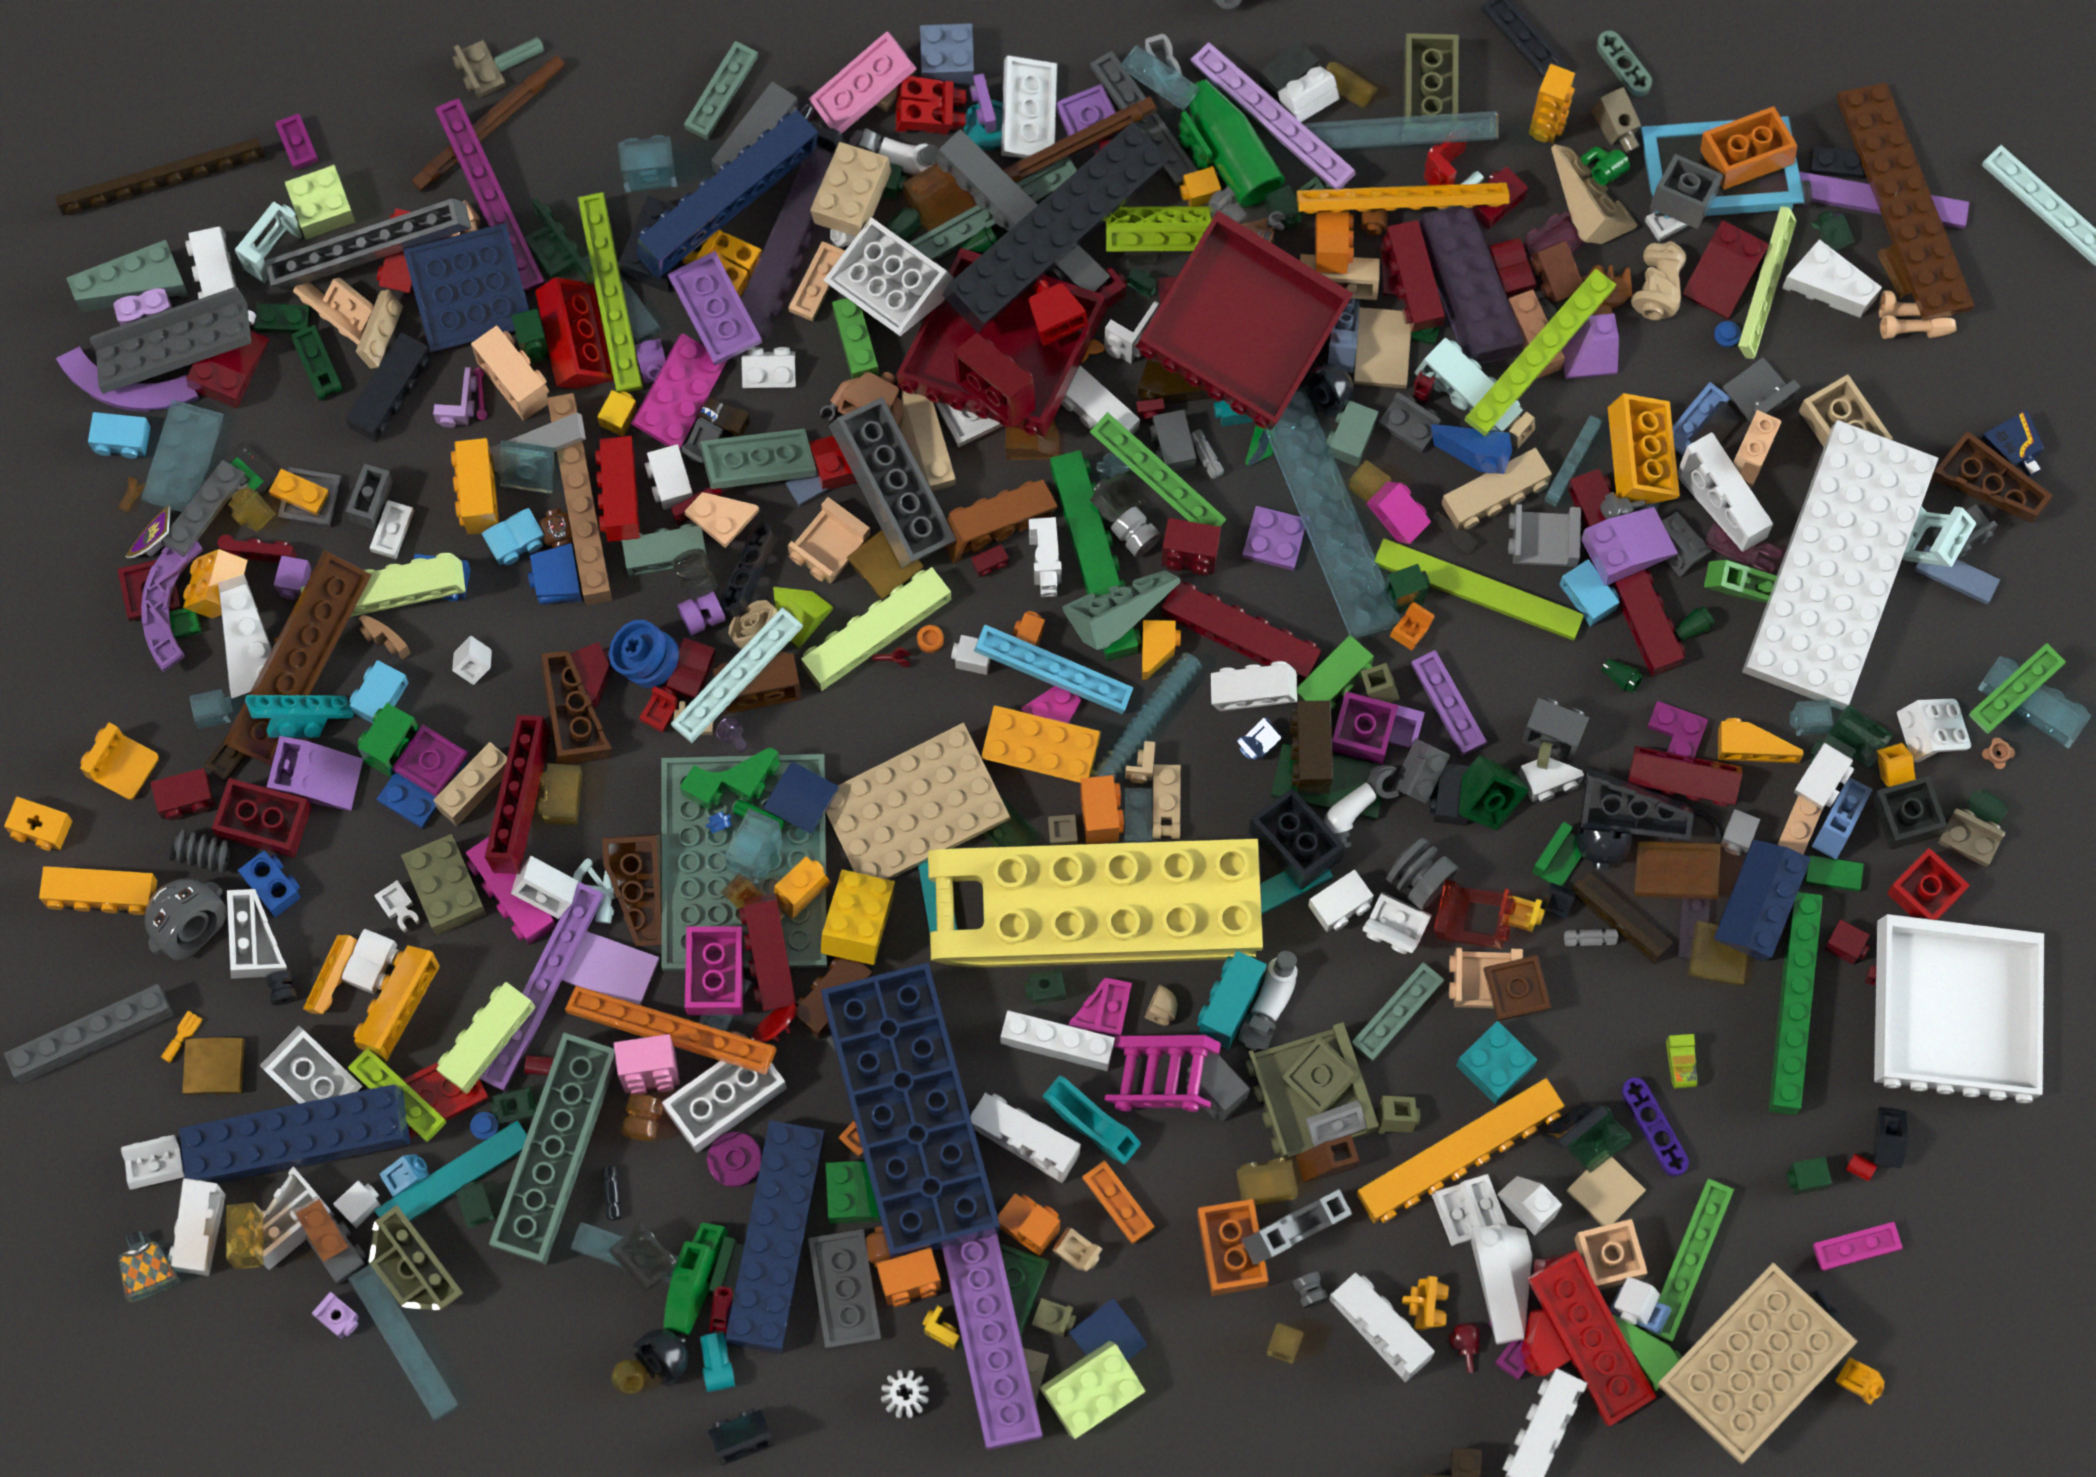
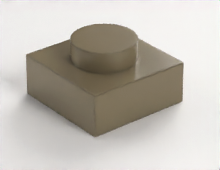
M1075 815L1048 817L1050 846L1077 844Z

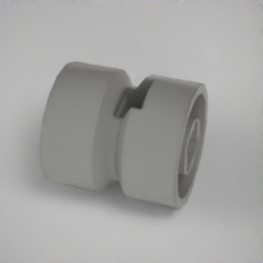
M1132 507L1127 510L1111 527L1112 532L1120 541H1127L1126 547L1135 557L1145 554L1161 538V533L1152 523L1146 524L1147 518L1138 507Z

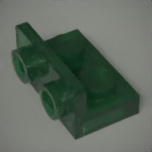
M1607 1106L1604 1109L1608 1114L1567 1146L1569 1154L1589 1173L1633 1140L1631 1134L1614 1119L1611 1109Z

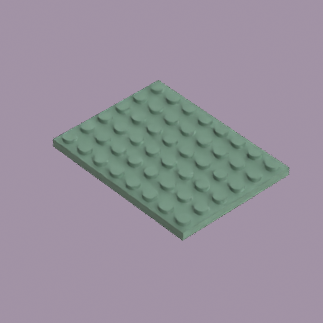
M824 754L779 755L781 765L774 776L770 775L765 782L767 787L763 795L759 799L755 798L752 805L767 811L764 809V806L792 761L825 778ZM752 756L661 758L662 971H686V927L742 926L743 933L749 934L748 925L742 924L739 908L744 907L743 899L774 893V886L804 857L807 856L811 861L817 860L823 866L824 874L826 875L825 812L813 834L784 820L785 824L782 831L777 834L735 815L733 807L736 801L741 798L724 788L723 798L718 805L713 804L710 810L681 795L680 786L693 765L709 772H723ZM722 811L725 816L730 814L732 817L730 818L731 826L713 834L710 828H706L705 825L710 823L708 817ZM825 888L793 920L779 908L789 968L827 967V955L821 953L822 932L827 919ZM744 939L743 969H750L749 961L754 960L752 950H746Z

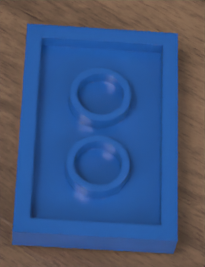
M466 759L451 781L468 765ZM396 772L377 798L380 804L421 829H424L437 810L433 801L436 797Z

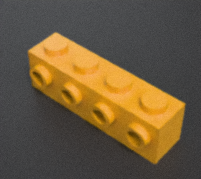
M1550 64L1539 89L1529 130V135L1533 136L1536 140L1553 144L1556 135H1562L1569 114L1568 110L1572 102L1571 99L1575 91L1572 88L1574 72Z
M43 866L39 899L44 905H47V908L53 910H62L63 906L74 907L75 910L88 912L91 908H98L105 913H117L118 910H128L130 914L144 915L148 902L156 893L157 879L152 873Z

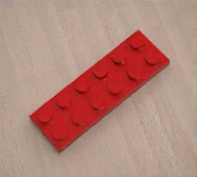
M1572 1250L1527 1278L1572 1358L1571 1361L1581 1380L1587 1383L1586 1389L1607 1426L1613 1425L1656 1398L1577 1250Z

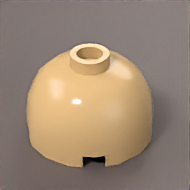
M759 600L747 605V612L741 617L733 618L728 634L740 649H743L778 612L769 601Z

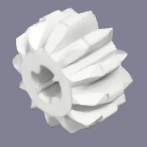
M899 1370L897 1371V1381L891 1375L887 1377L888 1382L892 1386L882 1385V1391L888 1393V1395L881 1397L883 1403L891 1402L886 1408L889 1413L898 1408L896 1411L897 1418H901L904 1410L907 1411V1417L910 1419L913 1417L911 1409L914 1408L918 1413L923 1411L918 1402L928 1403V1398L921 1394L927 1393L929 1389L928 1386H920L923 1382L922 1376L917 1377L913 1381V1371L910 1370L907 1378H903V1372ZM906 1388L907 1392H913V1395L909 1394V1399L903 1400L902 1396L897 1397V1394H901V1389Z

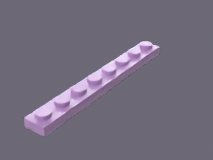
M1208 42L1191 59L1193 66L1333 189H1341L1356 174L1350 165L1212 44Z

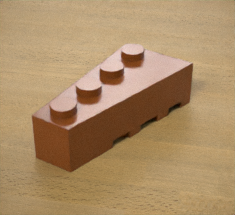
M1042 479L1037 482H1025L1013 491L1006 489L989 500L982 498L976 501L973 506L965 509L964 507H958L949 513L947 519L957 540L945 549L953 564L962 560V554L972 550L973 554L984 550L983 547L993 539H996L999 543L1011 536L1017 528L1019 532L1029 529V519L1052 518L1057 504Z

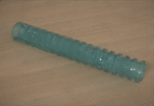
M1189 653L1181 655L1182 659L1176 661L1177 666H1172V672L1166 674L1167 679H1162V685L1156 687L1157 692H1152V698L1146 700L1147 705H1142V711H1138L1136 713L1137 717L1132 718V724H1128L1126 726L1127 730L1121 732L1122 737H1118L1116 739L1117 743L1111 745L1112 750H1108L1106 752L1107 756L1101 758L1102 763H1098L1096 765L1097 769L1091 771L1092 777L1113 775L1114 781L1117 779L1116 774H1121V768L1127 766L1126 761H1131V755L1137 753L1136 748H1141V742L1147 740L1146 735H1151V729H1155L1157 722H1161V716H1165L1167 709H1171V703H1175L1177 696L1182 695L1181 690H1185L1187 683L1192 682L1191 677H1195L1197 675L1196 671L1202 669V665L1196 657Z

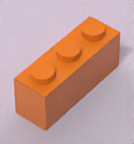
M1330 210L1316 212L1315 270L1319 273L1347 274L1348 263H1353L1354 231L1349 230H1353L1354 214H1349V210H1344L1343 212H1332Z

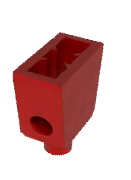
M1040 280L1034 284L1033 290L1035 295L1029 298V304L1043 346L1088 326L1085 309L1064 284L1059 283L1050 287L1046 280Z

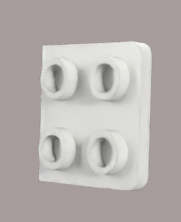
M1153 302L1134 332L1110 320L1105 327L1104 347L1107 353L1116 359L1122 358L1130 364L1135 357L1140 358L1139 349L1135 346L1159 308L1160 303Z
M1955 699L1917 700L1897 712L1907 748L1913 756V762H1921L1937 752L1966 751L1971 748L1961 710Z
M1382 892L1362 930L1367 932L1366 936L1376 942L1384 940L1392 944L1391 948L1402 954H1407V951L1413 953L1432 915Z

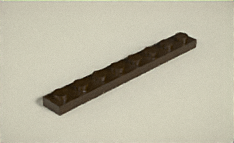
M257 137L55 196L63 216L77 215L82 210L88 208H101L112 201L128 200L136 194L152 193L160 187L167 185L176 186L184 180L206 177L208 173L228 171L234 166L243 163H255L264 157V153Z

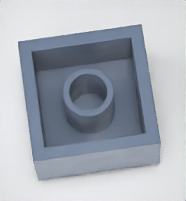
M972 24L920 25L922 78L943 82L952 81L953 85L974 84Z

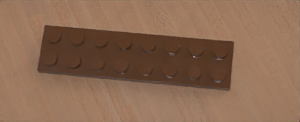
M324 550L249 695H309L372 574ZM244 702L224 744L272 767L279 738H269L266 731L271 718H252L246 702Z

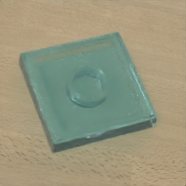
M502 440L500 444V486L553 494L555 488L554 448Z

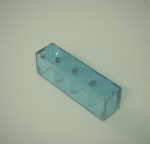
M1999 656L1978 689L1989 696L2019 669L2018 664L2010 658ZM2044 684L2013 711L2067 748L2071 747L2092 716L2087 713V709L2084 706L2070 702L2064 698V694L2061 691L2049 688Z

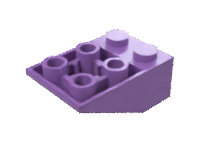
M279 736L267 788L305 798L310 804L351 811L364 760L308 741Z

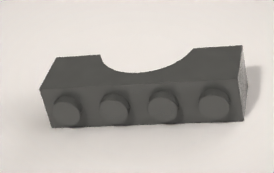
M1340 1189L1241 1240L1255 1265L1292 1247L1293 1244L1335 1224L1352 1213Z

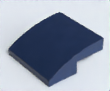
M792 761L774 788L764 809L813 834L825 810L829 809L840 787Z
M1114 1298L1069 1332L1071 1338L1086 1356L1108 1341H1111L1117 1345L1125 1360L1129 1361L1148 1346Z

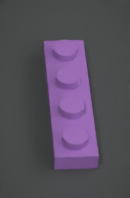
M1436 650L1412 661L1411 666L1460 754L1464 756L1485 746L1487 743L1485 737Z

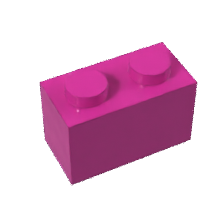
M1387 481L1366 504L1397 542L1410 544L1431 521L1425 515L1427 513L1426 509L1412 499L1410 496L1411 491L1406 485L1401 482Z

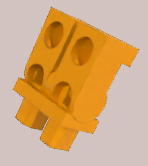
M719 229L700 245L702 248L699 253L692 251L682 259V262L687 265L715 251L738 296L741 297L750 283L749 278H753L763 262L762 251L749 243L723 233Z

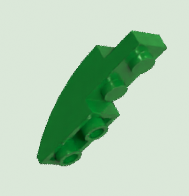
M701 1222L693 1242L685 1241L668 1291L664 1315L665 1330L689 1335L709 1292L708 1276L721 1251L724 1237H727L729 1233L725 1227Z

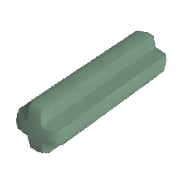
M534 38L495 57L494 62L499 71L506 70L543 52V45L539 38Z

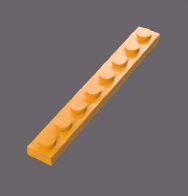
M1507 183L1298 190L1297 204L1298 210L1305 213H1316L1322 210L1343 212L1349 209L1369 211L1376 208L1395 210L1403 207L1417 210L1430 206L1443 209L1457 205L1470 208L1475 205L1484 204L1496 207L1502 204H1509V191Z

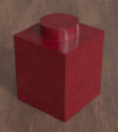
M1839 920L1824 950L1853 965L1857 958L1863 960L1870 947L1866 943L1869 934Z

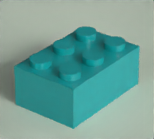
M1237 950L1233 958L1227 957L1222 968L1221 978L1223 979L1221 982L1216 980L1210 992L1209 1002L1211 1003L1209 1006L1204 1004L1198 1016L1197 1026L1200 1027L1199 1035H1206L1220 1042V1046L1229 1050L1264 979L1267 964Z

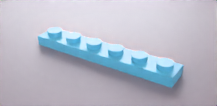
M987 625L983 626L974 648L976 653L1120 714L1124 713L1133 687Z

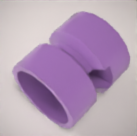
M712 589L699 594L695 601L690 598L677 604L683 622L691 636L704 631L707 624L715 626L726 621ZM706 609L707 612L702 615L700 610Z

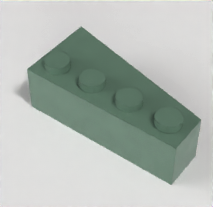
M166 240L67 277L70 289L81 312L114 308L113 303L118 299L126 296H140L151 289H165L168 298L179 296V298L189 297Z

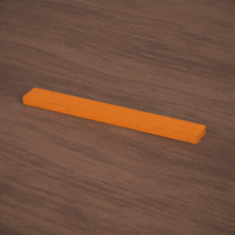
M580 986L575 987L565 1008L568 1014L645 1038L670 1034L674 1047L765 1075L777 1051L775 1046Z

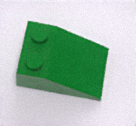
M865 1162L826 1163L829 1223L880 1222Z

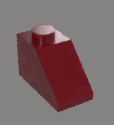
M599 641L570 654L582 680V685L591 700L593 709L598 707L612 673L609 665L611 664L609 651L607 648L602 649Z

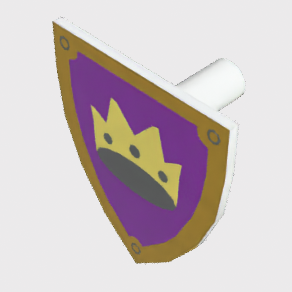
M170 505L164 508L141 532L126 554V558H134L144 552L152 557L164 546L161 539L169 533Z

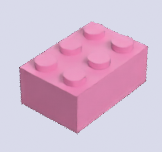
M670 1034L614 1042L618 1076L625 1093H630L631 1096L646 1094L647 1090L658 1088V1091L665 1092L673 1090L674 1086L680 1085L676 1052Z

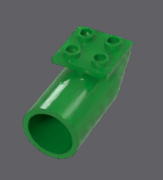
M1202 80L1192 85L1185 94L1192 117L1190 118L1186 111L1181 113L1180 135H1178V138L1183 148H1188L1193 155L1191 159L1197 170L1210 168L1211 164H1214L1241 208L1256 206L1273 196L1283 186L1285 178L1246 116L1207 80Z

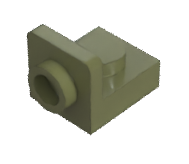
M1041 1298L1032 1327L1064 1338L1065 1332L1072 1330L1076 1320V1316L1072 1315L1073 1307L1069 1305L1065 1307Z

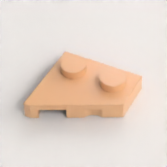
M702 492L685 510V515L726 548L759 512V507L754 504Z

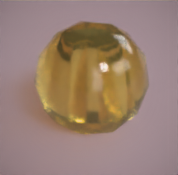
M626 1359L619 1362L613 1369L612 1384L617 1391L624 1395H634L640 1392L646 1384L647 1372L644 1366L636 1360Z

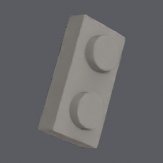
M1358 1100L1306 1118L1310 1138L1314 1146L1366 1129L1362 1108Z

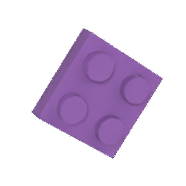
M1256 506L1242 558L1294 571L1308 519Z

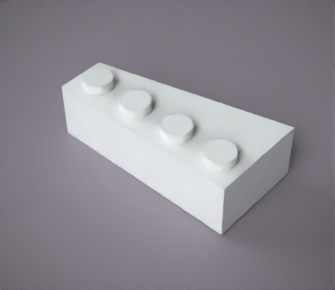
M1711 432L1688 445L1677 472L1680 481L1742 552L1765 540L1773 523L1714 434Z

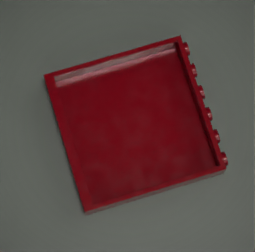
M1218 210L1135 347L1139 349L1140 354L1148 359L1154 358L1162 363V367L1165 370L1185 377V381L1191 386L1201 387L1206 390L1212 399L1216 401L1222 400L1229 404L1235 413L1247 415L1253 419V423L1258 427L1272 430L1327 340L1353 293Z
M961 248L948 273L953 278H956L979 258L981 254ZM1044 275L1038 281L1046 280L1050 287L1059 283L1064 284L1085 309L1088 326L1043 346L1029 304V298L1035 295L1033 286H1031L979 333L984 339H990L1000 352L1011 356L1015 364L1021 369H1027L1034 378L1036 409L1018 423L1015 428L1021 429L1029 435H1039L1042 437L1046 436L1107 311L1106 295ZM944 299L940 305L926 315L896 374L899 388L905 393L918 394L926 397L931 402H941L950 405L955 410H965L974 413L981 419L989 418L1005 427H1011L956 382L954 351L977 332Z

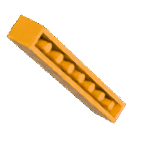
M1545 1078L1358 1190L1356 1196L1373 1223L1380 1220L1382 1223H1385L1397 1215L1396 1210L1403 1206L1409 1209L1420 1202L1419 1197L1426 1192L1432 1195L1434 1192L1444 1187L1442 1183L1452 1178L1455 1181L1467 1173L1466 1169L1473 1164L1477 1167L1483 1165L1491 1159L1489 1155L1499 1150L1502 1153L1514 1145L1513 1140L1522 1136L1526 1139L1538 1131L1536 1127L1546 1122L1549 1125L1561 1117L1560 1112H1562L1564 1104L1548 1079Z

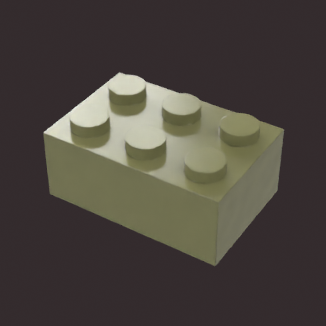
M452 834L401 855L435 936L486 915Z

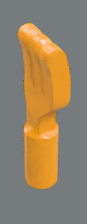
M187 1011L177 1027L178 1034L172 1039L161 1055V1058L170 1063L182 1046L184 1039L194 1035L203 1019Z

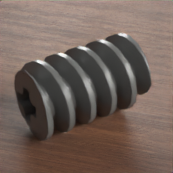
M182 828L172 842L169 860L173 861L177 857L178 863L183 864L187 860L189 866H194L198 862L199 868L204 869L208 865L209 870L213 872L219 867V872L224 874L229 864L231 852L230 848H228V840L226 839L218 846L217 837H213L211 842L207 843L206 834H203L200 840H196V832L193 831L189 838H187L186 829Z

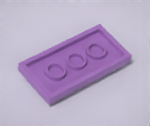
M715 251L668 274L714 366L762 343L761 337Z

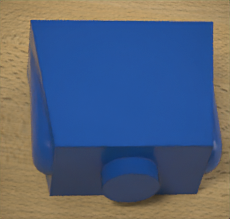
M572 543L530 555L533 572L528 573L530 588H535L539 604L582 602Z

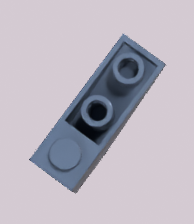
M1354 298L1350 299L1330 333L1328 363L1336 364L1346 372L1351 373L1354 371L1360 299Z

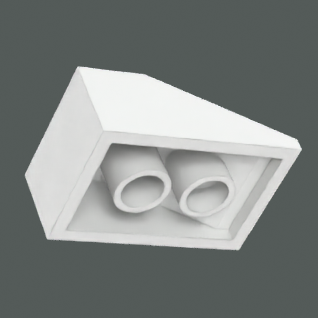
M300 1026L260 1065L299 1104L357 1092L362 1087Z

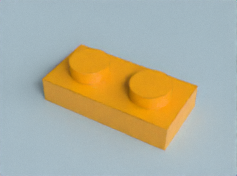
M283 469L280 470L269 490L271 496L316 516L319 515L330 494L328 489Z

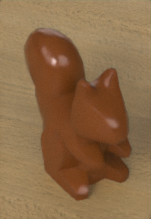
M1596 265L1586 276L1582 277V281L1584 282L1597 269L1612 280L1616 287L1591 316L1612 314V308L1621 306L1628 298L1632 297L1630 268H1626L1623 275L1617 276L1614 274L1612 265L1609 266L1606 274L1601 265Z

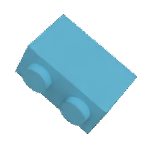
M93 412L88 443L96 454L103 456L115 453L121 454L126 458L145 457L150 425L145 417Z
M1589 559L1562 576L1559 585L1577 610L1584 614L1583 618L1590 627L1617 610L1619 605L1617 591L1612 586L1604 585L1597 569Z
M377 660L375 665L370 666L365 672L363 678L365 681L361 688H357L352 693L349 701L351 703L350 707L355 715L373 724V716L379 708L383 709L386 703L392 706L396 705L409 683L406 675Z

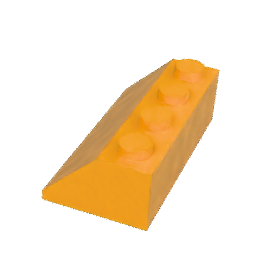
M1623 393L1608 407L1616 496L1618 499L1627 497L1630 503L1644 500L1645 505L1677 499L1680 494L1670 401Z
M407 945L404 952L400 951L394 961V966L396 967L391 976L387 975L384 978L380 987L382 992L378 999L374 998L367 1010L369 1015L364 1023L361 1022L355 1030L354 1042L358 1048L364 1051L368 1048L378 1058L386 1062L388 1061L440 967L433 952Z

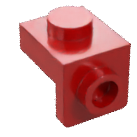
M654 686L651 690L652 697L639 719L641 722L664 733L674 716V710L679 707V702L672 690L666 687L659 689Z

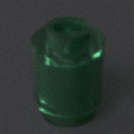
M903 207L886 223V228L906 241L922 226L920 222L922 218L914 208L908 209Z
M1984 788L1981 792L1975 790L1967 801V804L1970 805L1969 811L1973 812L1983 821H1990L1997 825L2009 810L2004 805V801Z

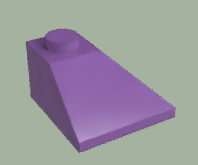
M1615 314L1590 316L1562 348L1561 351L1565 357L1563 363L1565 379L1616 375L1618 373L1619 336Z

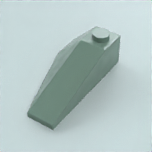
M1164 570L1133 581V586L1110 587V593L1095 597L1094 593L1085 595L1062 606L1063 612L1085 644L1096 650L1105 649L1112 642L1120 639L1180 583V578Z

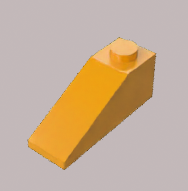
M1728 718L1725 721H1721L1718 728V760L1800 763L1803 757L1802 749L1750 722H1742L1738 718Z

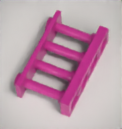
M1206 1035L1116 1036L1114 1047L1124 1051L1126 1056L1120 1095H1106L1105 1101L1114 1104L1115 1109L1127 1112L1131 1111L1132 1108H1182L1192 1112H1197L1199 1108H1210L1211 1102L1198 1096L1203 1062L1208 1054H1219L1221 1043ZM1141 1054H1146L1148 1061L1142 1095H1131L1137 1058H1140ZM1163 1054H1168L1171 1057L1164 1095H1153L1159 1058H1162ZM1185 1054H1191L1193 1060L1187 1095H1176L1181 1059L1185 1057Z

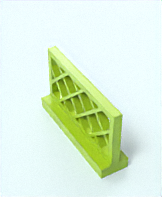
M1210 206L1120 207L1106 220V251H1193L1211 222Z

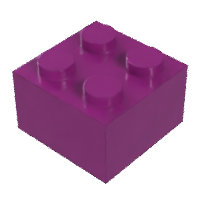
M1345 692L1332 740V752L1383 765L1398 705Z

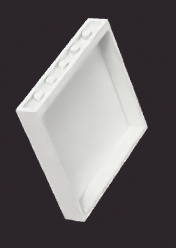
M1888 914L1878 920L1874 1082L1884 1083V1087L1899 1088L1901 1085L1910 1086V1089L1913 1091H1926L1927 1088L1937 1089L1939 1094H1952L1956 1091L1963 1092V1096L1979 1097L1982 1094L1989 1095V1099L2005 1100L2006 1097L2015 1098V1101L2018 1103H2031L2033 1099L2043 1095L2044 933Z

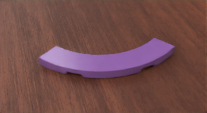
M80 346L56 358L64 373L76 386H79L94 399L116 408L149 412L150 410L165 408L166 410L174 409L199 400L196 391L188 388L187 375L161 383H134L103 394L98 386L97 366L88 359Z
M198 542L193 545L185 557L165 547L154 566H152L145 583L141 605L142 625L149 650L162 672L185 657L171 629L170 601L179 576L186 566L203 551Z

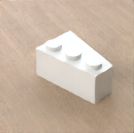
M255 889L227 890L231 979L266 977L271 973L287 970Z
M294 1167L289 1171V1177L281 1189L278 1188L273 1195L275 1198L267 1210L262 1212L244 1239L245 1243L268 1270L306 1240L305 1236L307 1234L292 1210L318 1196ZM321 1200L330 1217L332 1218L333 1216H335L326 1206V1204Z
M183 1178L179 1214L174 1231L175 1242L169 1252V1262L175 1271L209 1276L226 1197V1194L216 1183Z

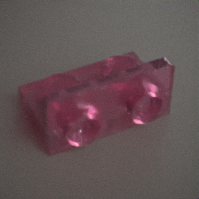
M1567 211L1561 215L1558 213L1553 215L1541 229L1534 228L1526 235L1524 250L1532 260V253L1561 241H1567L1571 252L1584 244V241L1578 235V231L1569 221L1570 214Z

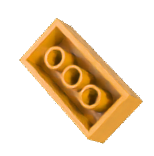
M994 705L981 758L1081 782V778H1089L1091 776L1102 731Z

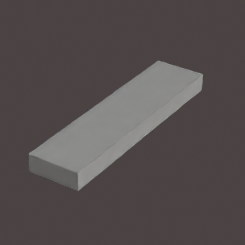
M571 414L491 447L495 472L502 474L585 440L582 414Z

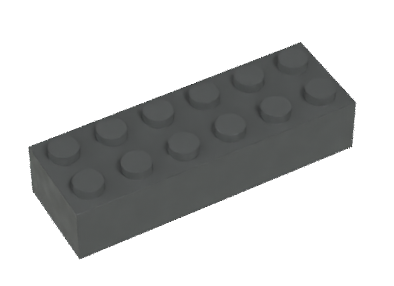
M883 397L838 417L829 425L902 569L948 547L957 540Z

